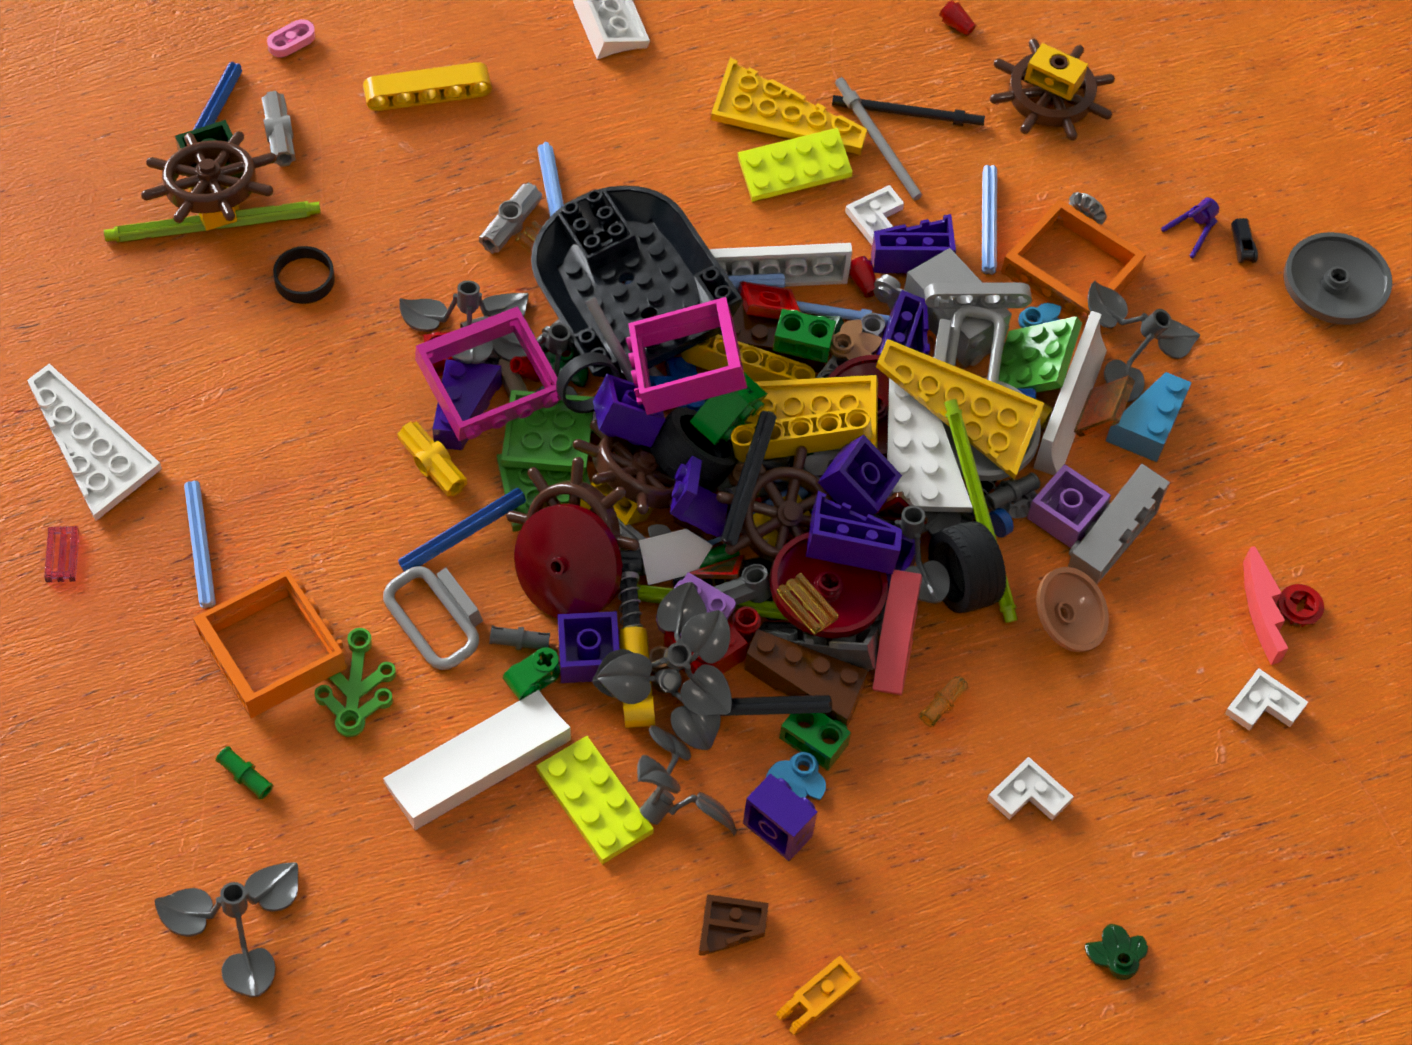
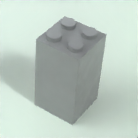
M949 248L909 271L904 290L925 299L924 289L932 283L982 282ZM927 306L929 325L927 333L935 342L940 319L951 320L953 314L959 308H930ZM987 308L998 312L1003 317L1006 337L1011 312L1007 308ZM966 317L962 320L956 365L960 369L978 364L984 356L991 353L995 325L990 320Z

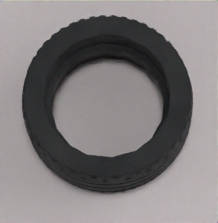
M676 408L666 416L651 448L649 447L650 453L655 457L660 468L672 479L675 478L681 464L686 465L691 456L702 460L698 485L713 492L723 483L738 462L734 455L732 440L730 439L728 442L723 440L714 445L690 423L697 411L690 408Z
M966 522L944 528L932 535L928 547L929 561H938L948 572L950 586L943 602L951 611L956 613L971 612L991 606L1001 600L1006 588L1004 560L997 541L986 526L980 522Z

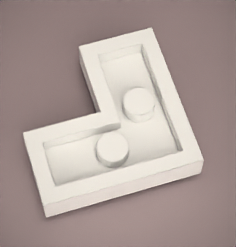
M888 185L847 205L845 213L872 245L874 231L893 227L886 217L903 210L904 202L892 187Z
M1258 668L1227 708L1225 714L1249 731L1264 711H1267L1291 727L1308 704V701Z
M1028 757L988 795L987 800L1009 820L1028 801L1032 802L1048 818L1053 820L1072 802L1074 796Z

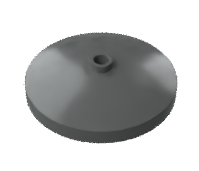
M1318 233L1301 240L1290 252L1284 267L1285 286L1293 301L1309 315L1328 323L1350 325L1371 319L1383 309L1392 290L1391 271L1382 255L1365 241L1343 233Z

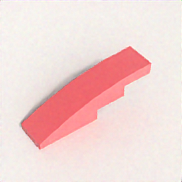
M1254 546L1249 549L1243 561L1245 591L1249 612L1258 639L1270 664L1273 665L1281 662L1288 650L1279 632L1285 620L1276 605L1282 593Z
M900 570L893 571L881 629L873 691L902 695L913 644L912 636L918 611L917 603L922 583V574Z

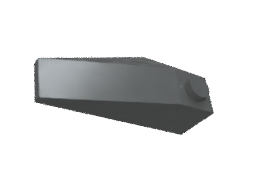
M764 621L758 629L868 670V672L876 667L879 648V627L869 626L858 634L844 638L818 637L804 632L787 622Z

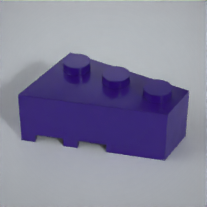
M818 491L811 514L806 557L893 574L900 554L902 529L870 514L867 517L851 510V505L844 502L842 505L826 499L827 494Z

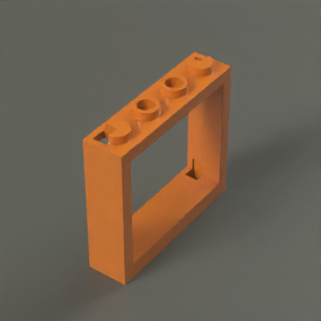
M1059 199L1005 256L1001 273L1016 283L1028 284L1033 294L1047 303L1061 306V312L1070 318L1077 316L1085 327L1090 315L1088 299L1024 259L1023 256L1057 221L1126 265L1107 286L1118 294L1141 271L1146 253L1120 238L1116 233L1101 226L1094 219L1079 212L1072 205Z
M289 570L193 617L199 637L250 718L347 669L344 656L348 655V653L344 649L342 641L340 639L335 641L332 636L334 632L326 618L321 620L318 615L320 610L313 598L307 599L305 596L306 589L302 581H295ZM289 596L327 655L254 693L218 637L217 632Z

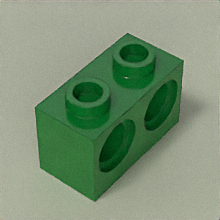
M782 309L774 336L773 351L827 363L836 321L824 316L804 314L798 310Z
M824 713L790 714L781 725L779 739L799 752L812 754L817 759L818 764L829 771L848 746L851 732L842 722L832 720ZM806 722L811 726L808 728H803L799 726L798 723ZM830 738L836 743L827 744L823 739Z

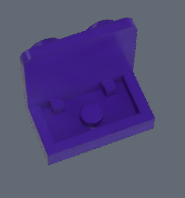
M691 456L686 465L681 464L675 474L670 514L680 521L700 528L707 534L721 537L726 522L728 505L719 503L716 500L717 494L698 485L702 460Z

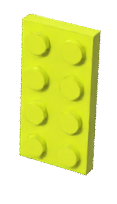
M838 128L738 152V160L752 202L850 178L853 173Z
M588 736L536 765V771L601 864L606 863L654 833L652 825L640 813L637 804Z

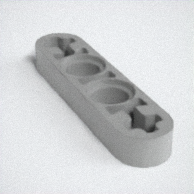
M932 283L924 289L925 304L930 308H962L965 306L1023 308L1032 302L1031 288L1026 283Z

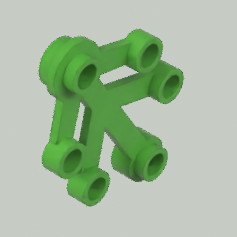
M364 628L353 629L347 637L349 649L353 652L349 681L341 672L328 678L347 697L346 708L333 696L332 689L329 686L320 685L314 692L316 702L322 706L326 705L336 716V730L346 737H354L360 734L365 728V719L379 708H389L393 703L391 691L381 688L375 692L374 698L358 708L361 697L382 681L390 682L396 677L394 664L383 662L374 673L362 681L365 653L372 646L371 634ZM359 641L365 642L362 646L355 645ZM385 669L392 671L388 675L382 674V671ZM323 692L329 694V696L326 698L319 697V695ZM383 695L389 697L386 701L378 700ZM348 721L356 722L353 726L345 725Z

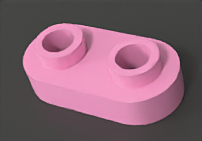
M297 20L273 32L267 39L269 52L276 57H285L312 43L315 39L313 24L307 20Z

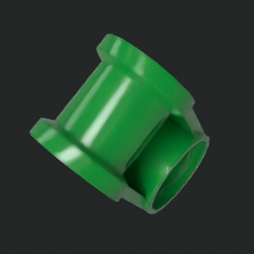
M540 648L523 661L511 666L504 673L502 679L516 697L522 700L538 690L541 691L559 678V657L556 651L551 648Z

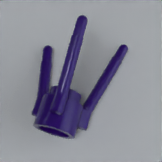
M1204 198L1197 206H1193L1189 211L1163 226L1161 231L1165 232L1187 218H1193L1199 224L1206 223V227L1190 254V258H1194L1209 231L1217 223L1215 216L1220 211L1219 205L1212 198Z

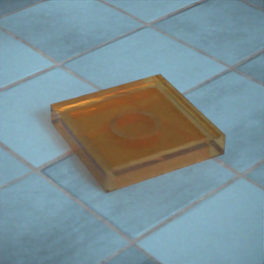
M1128 375L1091 389L1074 432L1079 437L1119 424L1135 380Z

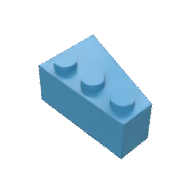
M1165 372L1111 423L1106 442L1157 462L1192 382Z

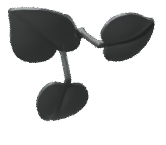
M467 280L458 284L457 293L453 294V300L448 309L442 302L433 299L407 300L400 298L399 306L401 316L408 326L418 331L429 332L438 329L440 322H447L456 304L462 313L467 314V326L472 324V313L479 306L483 316L487 315L488 317L518 306L524 317L529 294H500L489 296L482 300L480 286L474 281ZM489 341L451 357L466 364L484 363L492 355L493 342Z
M1096 281L1089 288V311L1101 314L1100 325L1106 328H1113L1117 322L1120 325H1126L1142 321L1140 330L1142 335L1146 337L1143 343L1126 364L1121 360L1115 359L1110 361L1104 369L1105 381L1112 392L1119 399L1131 402L1142 393L1145 384L1142 372L1131 366L1154 338L1158 339L1159 348L1167 356L1181 359L1190 352L1200 334L1186 325L1172 320L1169 313L1163 309H1157L1149 316L1143 313L1138 317L1124 319L1128 314V307L1120 294L1100 285Z
M564 323L552 324L548 334L543 333L542 338L537 341L540 346L546 342L547 349L556 355L554 372L557 377L559 375L561 354L566 351L567 347L570 349L574 348L577 355H580L570 338L571 330ZM514 332L492 340L494 352L504 360L511 361L515 356H527ZM544 386L538 388L536 392L545 389ZM571 386L566 388V395H577V392Z
M912 505L903 510L901 520L895 521L894 526L902 529V534L906 538L915 540L917 566L908 567L905 571L922 574L918 598L920 601L933 604L940 603L946 598L950 586L948 572L941 563L931 560L922 564L921 534L928 531L932 536L935 532L944 528L961 524L960 512L924 511L922 508ZM873 514V515H872V516H874V517H876V518H879V519L885 521V520H884L880 515H878V514ZM925 517L928 519L927 524H924Z
M687 582L670 591L659 604L657 610L659 627L664 631H675L674 638L676 643L666 649L663 658L652 662V669L665 663L672 669L683 667L686 675L690 678L681 687V699L684 706L690 712L697 715H726L730 713L732 703L731 692L726 678L717 668L707 664L698 667L693 674L689 664L692 656L691 649L680 638L684 624L691 617L707 613L705 604L693 582ZM618 649L609 653L602 660L592 682L603 694L615 698L597 679L600 671L612 660L622 655L633 653L632 651Z
M715 610L697 614L684 624L681 639L683 643L689 646L691 652H694L689 664L695 661L698 656L706 663H715L726 654L730 643V628L722 611ZM628 653L617 657L609 662L597 676V679L609 692L623 703L636 704L646 699L651 691L650 681L653 682V686L658 692L671 693L673 697L682 702L678 689L682 683L679 672L683 667L680 669H662L657 671L654 676H650L652 663L649 658L639 653ZM685 706L677 707L672 711V728L683 742L701 750H709L712 747L720 727V715H697L690 712Z
M651 725L649 727L651 737L662 748L671 752L672 760L666 770L647 755L640 757L637 765L638 782H648L658 786L639 809L640 813L649 822L658 825L668 812L674 815L677 810L685 805L696 803L697 807L731 830L734 836L736 828L731 815L720 802L709 795L699 792L697 796L691 795L673 805L672 802L675 798L670 792L678 794L681 788L676 779L670 774L679 757L689 761L691 753L685 743L679 738L657 726Z
M282 863L263 868L253 873L247 879L244 886L238 882H230L224 885L220 891V897L216 898L214 907L211 897L205 891L197 888L183 889L168 896L156 898L155 907L158 916L171 932L188 937L202 933L206 928V919H213L220 907H222L225 915L236 919L242 954H234L226 959L222 966V979L225 985L236 993L252 998L259 997L269 989L274 980L275 962L272 955L264 948H256L248 952L241 916L248 908L247 901L252 905L259 902L262 909L271 912L289 907L296 899L298 893V864Z

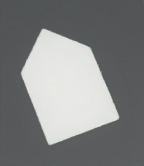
M688 529L639 540L648 585L683 577L688 572L699 569L712 545Z

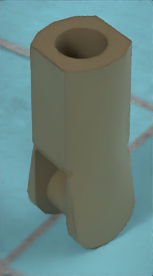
M501 358L498 365L502 369V384L509 399L511 390L528 391L521 375L511 371L510 361Z

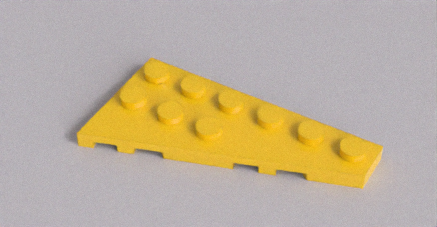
M730 57L711 113L712 121L789 139L838 128L845 151L861 155L867 133L866 128L841 115L835 116L827 112L826 107L819 103L814 105L806 101L805 96L773 79L766 80L758 76V71L750 67L747 70L739 66L737 60Z
M887 339L876 368L949 427L948 418L945 416L947 411L944 402L957 399L959 409L963 412L962 418L969 443L1010 477L1015 479L1044 403Z
M877 375L756 381L767 393L766 397L762 400L765 405L755 416L750 415L745 421L746 423H757L762 411L773 412L777 417L776 420L862 408L870 414L872 427L870 442L877 448Z

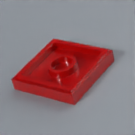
M744 281L739 284L738 292L743 299L742 303L748 315L779 319L782 309L800 311L794 294L789 288Z

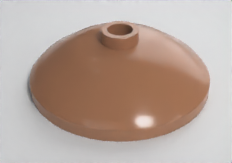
M1060 567L1044 576L1037 590L1036 604L1039 619L1048 635L1058 645L1073 652H1085L1098 646L1107 633L1109 613L1105 598L1097 584L1087 574L1072 567Z

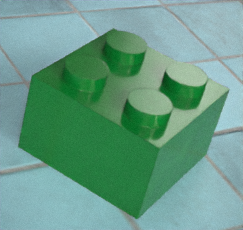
M745 372L746 389L709 398L690 421L714 445L723 440L728 442L731 439L732 431L737 426L747 424L745 421L750 415L755 416L765 405L762 400L766 397L767 393Z

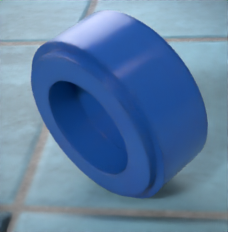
M997 508L989 513L996 536L1003 538L1013 532V520L1006 510Z

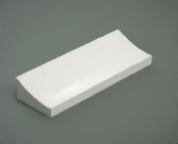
M572 0L597 60L618 52L648 47L650 39L633 0Z
M851 243L709 249L727 276L783 273L785 276V286L847 284L852 257Z
M1090 312L1063 387L1043 435L1034 469L1055 475L1066 462L1107 352L1100 332V313Z
M538 690L384 777V784L414 830H417L571 740V727L555 712Z

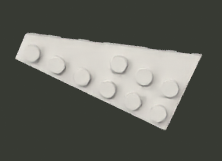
M48 364L27 380L95 521L162 469L157 459L52 365Z
M889 378L887 460L902 477L888 498L894 492L903 491L904 496L910 498V502L914 506H918L924 511L972 512L973 507L942 420Z

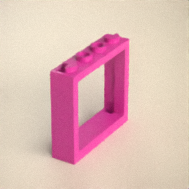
M726 297L628 323L630 337H627L626 341L631 352L628 355L633 369L631 371L635 387H638L634 389L638 405H644L647 415L747 388L734 322ZM721 327L729 366L651 387L645 347Z
M518 306L416 345L415 360L458 441L466 438L474 439L486 430L501 428L511 420L518 417L520 419L526 418L543 407L551 408L561 401L556 389L557 376ZM514 332L545 389L462 421L432 364Z

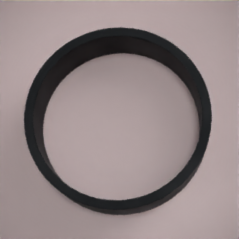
M299 246L289 249L279 256L273 268L277 291L286 300L294 303L308 304L321 300L329 294L335 281L333 264L330 257L315 247ZM302 258L315 259L325 264L330 270V274L326 282L314 290L307 292L293 291L283 286L278 280L281 270L288 263Z
M595 352L581 354L570 360L562 368L557 377L556 389L568 409L576 413H591L595 411L593 405L595 396L584 401H572L566 398V388L570 380L582 369L592 365H606L611 369L610 375L620 378L618 370L607 356Z

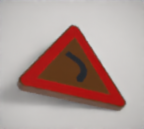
M903 491L894 492L875 514L880 515L884 520H901L903 510L913 504L910 502V498L904 496ZM925 517L924 524H927L928 519Z
M739 555L689 573L699 579H711L712 585L715 587L723 584L722 579H724L725 583L740 577L745 562V555Z

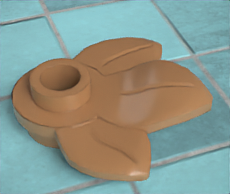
M850 320L845 322L841 326L840 332L834 335L830 352L835 357L846 358L847 360L859 356L872 355L880 347L882 338L862 332L861 320Z

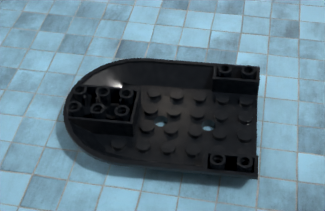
M613 186L591 190L565 203L540 229L533 244L531 264L534 277L560 322L570 328V338L580 355L595 352L607 356L618 370L620 378L624 380L627 379L619 366L618 360L608 346L585 303L589 299L596 298L628 359V353H631L626 338L630 337L628 323L643 320L649 314H656L658 316L723 297L727 298L733 318L743 302L741 295L683 210L666 195L649 188ZM627 279H633V282L630 284H622ZM721 327L645 347L648 369L722 333ZM592 365L588 367L593 376L605 378L606 374H611L610 367L606 365Z

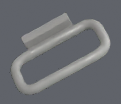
M965 306L959 308L953 314L951 320L940 319L933 358L953 366L956 363L962 320L966 317H974L993 322L995 329L987 380L998 384L1006 330L1003 317L991 309Z
M422 566L412 567L405 570L386 585L383 592V601L387 609L432 667L440 670L451 669L476 651L479 645V634L475 626L480 624L483 619L478 608L447 568H444L435 575L428 568ZM415 578H422L426 581L467 635V643L447 658L437 656L395 600L396 591Z

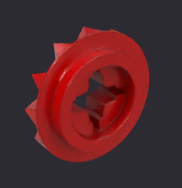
M1293 584L1281 592L1277 607L1280 608L1282 616L1289 619L1290 624L1297 623L1304 627L1308 624L1314 625L1321 619L1324 613V601L1315 589L1303 584ZM1304 599V608L1297 612L1296 604H1299Z

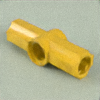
M410 421L402 427L401 431L397 434L398 440L413 456L420 472L426 477L430 476L447 496L459 494L467 485V478L453 464L444 445L439 441L434 442L418 422Z

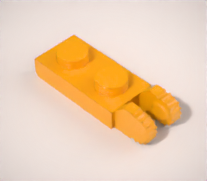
M839 956L795 992L793 998L778 1010L776 1016L780 1021L786 1019L800 1006L806 1013L795 1020L789 1029L793 1035H796L812 1020L818 1019L861 982V978Z

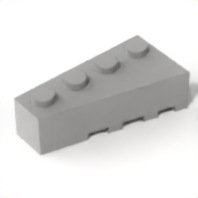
M1141 464L1128 482L1121 488L1115 499L1105 507L1098 521L1093 522L1088 527L1084 539L1081 542L1077 540L1069 551L1071 559L1068 567L1084 572L1098 584L1158 513L1170 482Z

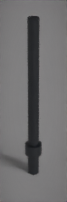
M833 95L832 105L847 107L843 101L844 96ZM861 99L860 102L865 110L953 122V125L963 126L964 123L984 126L985 116L967 114L965 110L955 109V112L866 99Z

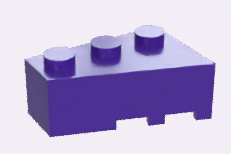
M951 214L943 215L942 220L930 222L928 219L921 220L920 225L906 227L904 224L874 231L871 250L874 273H908L949 248L956 254Z
M901 290L892 307L882 336V343L876 355H881L887 339L926 355L929 354L930 344H928L927 331L929 330L928 308L924 298Z
M446 359L442 384L462 421L478 416L484 410H487L490 400L496 390H499L502 385V369L500 365L466 364ZM437 403L432 429L434 442H441L446 449L462 450L469 439L466 438L458 441L439 403Z

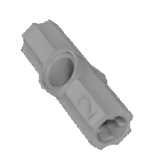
M270 91L262 97L267 142H270L271 153H274L277 157L274 164H278L281 167L289 166L296 160L292 142L294 137L290 115H287L284 94Z
M529 182L522 184L510 200L500 204L498 215L479 237V243L484 246L485 250L491 253L499 252L512 235L521 232L524 220L542 199V193L537 187Z

